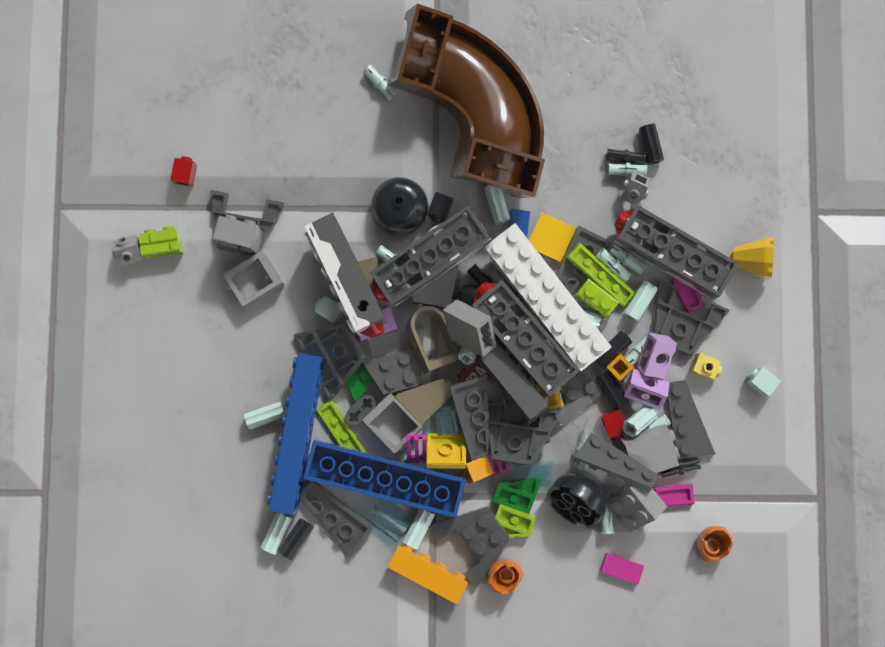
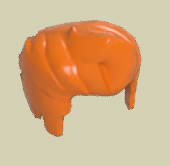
M720 526L705 528L697 539L699 554L705 562L720 561L730 554L733 545L731 534L725 527Z
M503 559L495 561L489 568L488 585L494 592L499 594L513 593L524 575L523 570L513 560Z

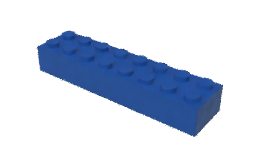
M298 353V356L294 357L292 368L295 369L294 376L290 377L289 388L292 389L285 403V407H288L287 415H284L282 419L284 432L283 435L280 434L278 446H281L280 454H276L274 465L277 466L276 474L273 473L271 479L273 492L269 493L267 505H270V511L294 514L299 509L303 477L308 460L320 385L326 359L319 356Z
M317 439L313 440L303 477L306 480L454 518L457 517L466 482L465 477L427 469L426 467Z

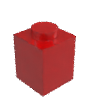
M181 156V159L174 158L170 180L177 185L193 187L197 164L190 157Z
M620 410L599 416L606 438H612L614 441L624 437V420Z

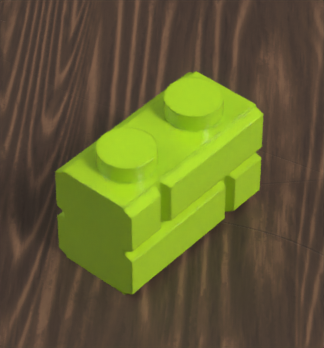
M174 226L164 227L163 231L157 232L155 229L144 230V234L138 235L141 256L145 259L184 253L181 232L177 228L175 229Z
M590 279L583 284L575 295L576 298L594 312L602 315L603 319H606L619 303Z

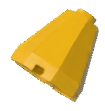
M764 238L736 246L734 251H730L729 258L739 263L737 266L739 270L764 279H772L775 240L774 238Z

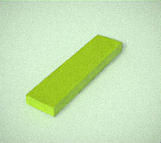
M578 243L566 257L590 280L615 298L621 308H624L636 294L581 243Z
M332 399L316 409L338 445L367 452Z

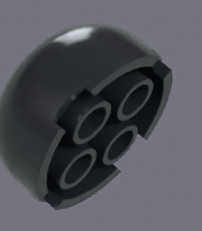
M404 177L391 178L384 181L375 190L371 201L372 214L378 226L385 232L392 235L411 234L418 230L427 218V196L422 187L415 181Z
M580 473L563 474L554 481L547 491V497H550L553 502L551 505L561 517L574 525L578 522L585 525L586 529L595 528L606 512L607 500L602 488L586 475ZM571 504H575L571 512L567 510Z

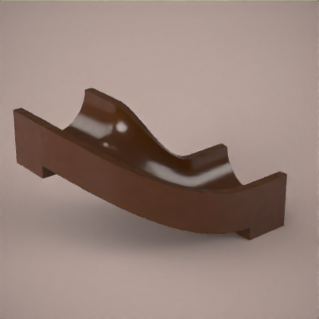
M417 3L405 14L404 20H407V30L403 48L392 75L388 78L387 85L427 98L442 106L455 118L460 129V140L450 178L474 181L500 188L512 193V196L516 198L535 197L545 159L542 158L544 125L537 97L526 76L509 55L492 40L477 30L454 20L452 15Z

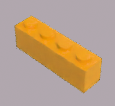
M399 544L387 567L447 600L458 604L468 584V580L465 579L466 576L458 571L455 573L449 571V567L441 562L436 564L430 561L431 557L421 552L419 555L410 546Z

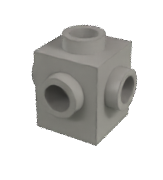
M633 171L630 179H625L621 190H624L621 198L629 203L639 205L642 199L646 200L650 192L648 187L651 178Z
M137 235L121 237L114 241L112 255L115 260H118L120 266L132 265L143 260Z

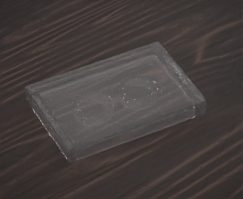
M590 395L555 409L561 413L558 422L574 457H576L591 432L612 445Z

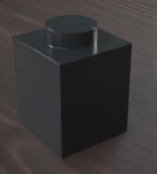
M435 192L428 210L430 220L436 223L446 221L454 198Z
M461 281L459 288L455 287L452 298L472 306L475 290L479 286Z

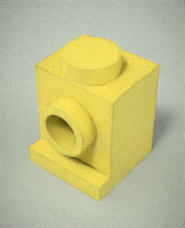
M702 353L695 354L689 372L709 380H715V377H719L722 372L721 361L705 356ZM706 364L711 365L710 371L706 369Z

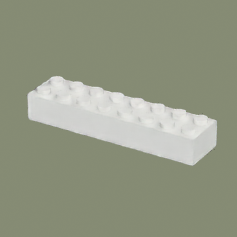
M516 223L484 246L483 251L545 331L580 371L612 348Z

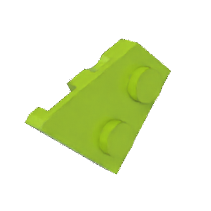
M499 504L495 515L511 538L515 536H530L537 518L535 515L527 514Z

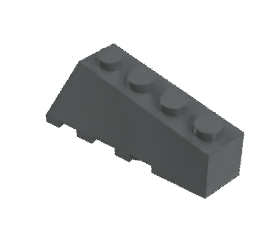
M498 344L487 355L480 358L479 364L495 385L497 383L500 385L499 390L502 396L512 401L513 411L516 415H522L525 419L522 422L524 426H530L547 410L549 406L548 399L543 393L539 394L531 378L525 377L522 373V367L517 362L514 363L510 358L509 351Z

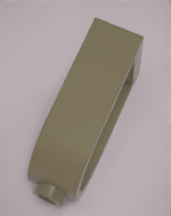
M424 304L413 307L414 313L408 318L406 323V333L423 374L458 361L460 349L456 342L450 340L443 312L432 306L424 307ZM426 314L435 319L449 353L428 360L415 329L417 315Z

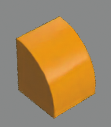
M622 354L618 355L607 366L619 381L635 368Z
M487 456L466 463V469H462L467 484L494 474Z

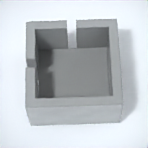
M225 215V217H218L213 239L220 245L238 249L239 245L241 246L240 250L256 254L259 251L264 232L254 221L245 219L242 222L237 220L235 216Z
M629 484L618 488L607 500L613 511L617 515H621L620 519L631 532L656 520L667 508L653 488L650 492H646Z

